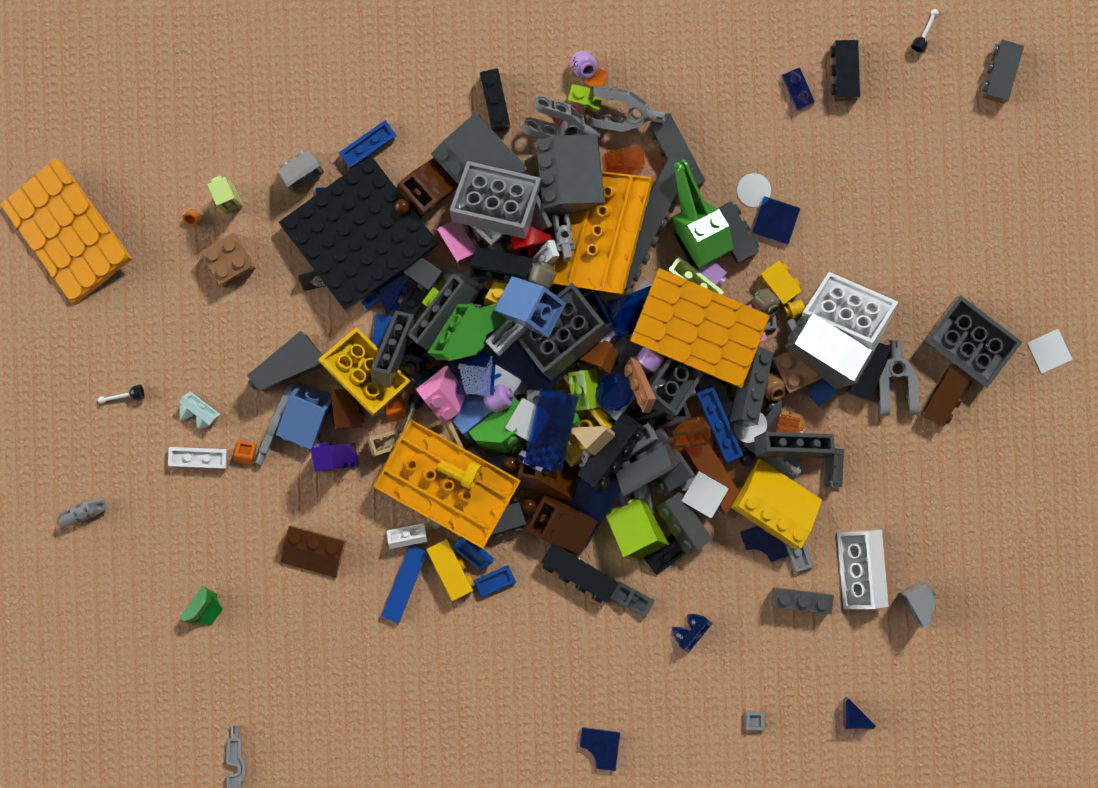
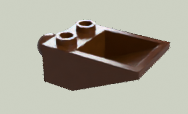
M432 158L397 184L396 190L405 199L396 201L394 205L395 211L399 214H406L411 206L416 214L422 218L453 193L459 184L435 158Z
M507 457L504 460L503 467L506 471L514 472L519 470L517 479L521 481L517 489L572 501L579 470L578 467H571L567 461L558 457L549 473L545 474L522 462H518L514 457Z
M545 495L538 507H536V503L532 499H526L521 504V509L525 514H534L526 531L544 541L577 554L582 553L598 523L594 518L552 496ZM546 520L547 524L544 525L541 522Z

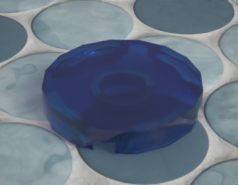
M619 373L610 374L599 382L595 397L597 403L604 410L618 412L630 403L633 397V390L631 389L630 381L624 375Z

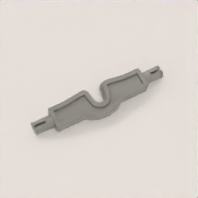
M288 383L286 391L282 395L255 460V463L262 465L266 454L269 452L289 395L296 387L291 383Z
M231 725V737L227 739L226 764L228 766H236L238 772L226 775L227 788H242V781L246 776L247 766L242 756V738L238 735L239 725Z

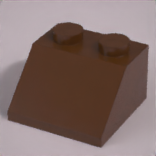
M346 389L331 390L335 429L362 427L361 423H364L365 420L364 412L360 411V403Z

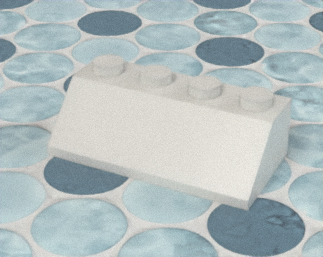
M882 530L838 532L837 540L843 609H878L889 607Z

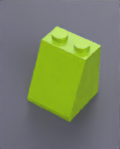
M631 499L627 502L628 505L616 507L611 510L610 514L606 515L624 558L638 561L669 545L649 506L642 499Z

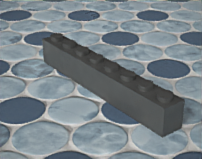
M671 153L649 196L626 284L629 288L627 290L628 296L621 299V301H624L625 298L629 299L631 296L633 282H638L642 274L640 271L642 265H646L651 255L648 253L651 247L655 248L659 241V237H657L659 231L665 229L668 223L666 218L669 213H673L677 205L675 200L678 196L674 163L684 158L674 153ZM686 160V162L689 165L690 171L693 174L695 170L694 168H692L693 163Z

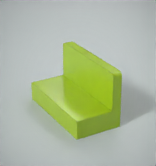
M597 370L569 372L568 377L573 411L602 407Z

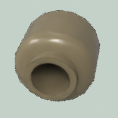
M543 261L535 263L530 271L528 280L550 289L556 277L554 266Z
M759 289L753 294L752 305L754 309L770 317L779 311L780 300L770 289Z

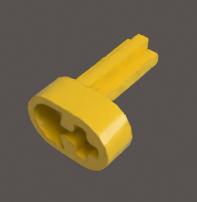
M441 460L437 471L460 481L462 486L471 490L478 479L482 465L472 461L467 470L464 471Z

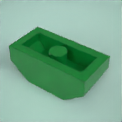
M202 586L180 618L192 625H212L223 608L217 599V594Z

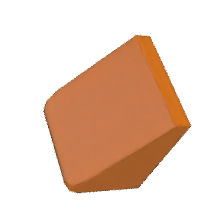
M597 68L596 73L586 79L584 84L592 88L594 86H604L609 72Z
M398 395L385 406L390 422L408 417L402 395Z
M238 440L233 456L234 463L253 466L257 443Z

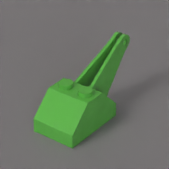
M682 159L674 163L681 212L670 219V223L698 268L701 269L731 253L734 248L727 221L719 209L704 201L688 163Z
M498 303L477 308L472 304H457L429 349L428 354L435 359L451 361L479 353L484 347L486 335L507 321V319L494 311Z
M515 397L512 398V405L509 408L498 413L494 412L469 431L470 435L485 453L512 455L519 452L523 445L526 444V439L515 434L517 428L513 432L505 428L519 405V401ZM547 411L551 413V416L540 435L576 427L580 423V417L574 411Z

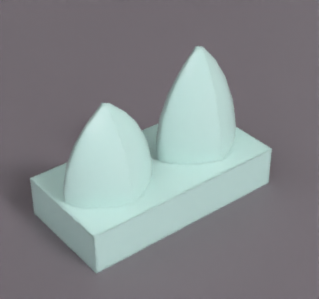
M191 391L179 401L181 404L180 420H186L195 414L198 429L208 427L221 415Z

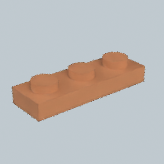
M637 356L629 358L627 365H625L624 373L630 382L631 389L635 393L637 403L640 405L642 412L650 413L656 398Z

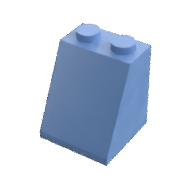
M512 276L494 311L511 322L522 325L531 331L549 338L566 303L544 286Z
M466 378L460 381L467 390L460 412L451 420L475 447L478 444L469 431L493 414L494 411H490L486 407L483 396L474 391V385Z
M300 382L289 395L276 435L285 441H292L302 448H313L332 407V396Z

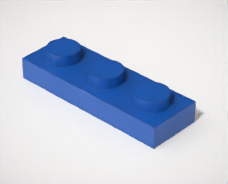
M384 120L340 151L339 154L351 169L397 137L388 122Z

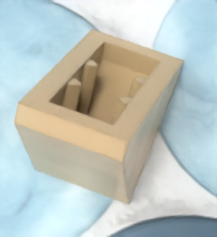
M607 426L577 427L571 430L581 444L593 455H596L615 437V432Z
M398 430L367 438L372 456L377 457L392 452L397 443L396 440L399 439Z

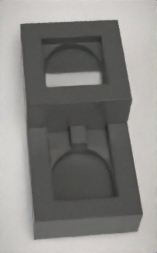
M620 581L611 596V599L644 617L648 615L655 602L652 598Z

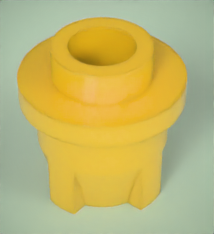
M801 299L793 302L788 301L785 303V307H783V312L786 318L795 319L796 316L803 314L806 307Z

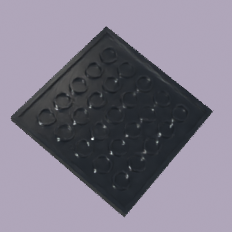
M369 156L278 222L345 312H348L439 245V242L411 206L406 214H399L395 211L394 205L396 201L405 198L396 190L395 185L372 156Z

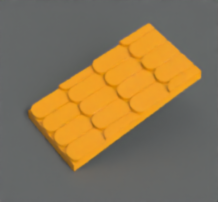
M58 158L52 160L50 164L46 165L0 204L29 246L38 255L52 278L56 280L73 304L77 305L132 260V257Z
M602 171L605 204L568 213L575 250L571 251V262H563L562 252H559V257L553 265L556 272L553 284L569 286L573 283L579 288L623 294L630 266L633 262L645 209L648 205L653 177Z
M659 268L630 342L742 388L770 316Z
M410 418L373 487L483 549L521 480ZM441 460L464 471L467 470L472 461L481 464L482 469L474 487L470 490L462 486L460 481L437 471Z

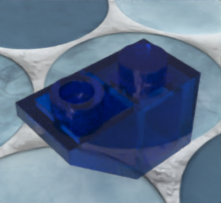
M399 275L379 288L385 312L389 315L392 312L395 313V310L400 305L398 302L400 296H405L409 288L407 285L408 281Z

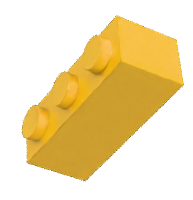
M447 538L426 550L451 600L454 601L474 590L472 586L475 584L470 575L467 576L464 571L466 565L463 559H458L455 553L456 550L452 548L453 540L449 541Z

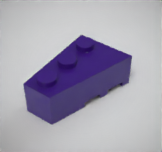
M329 442L315 444L316 448H311L314 472L359 466L355 443L331 445Z

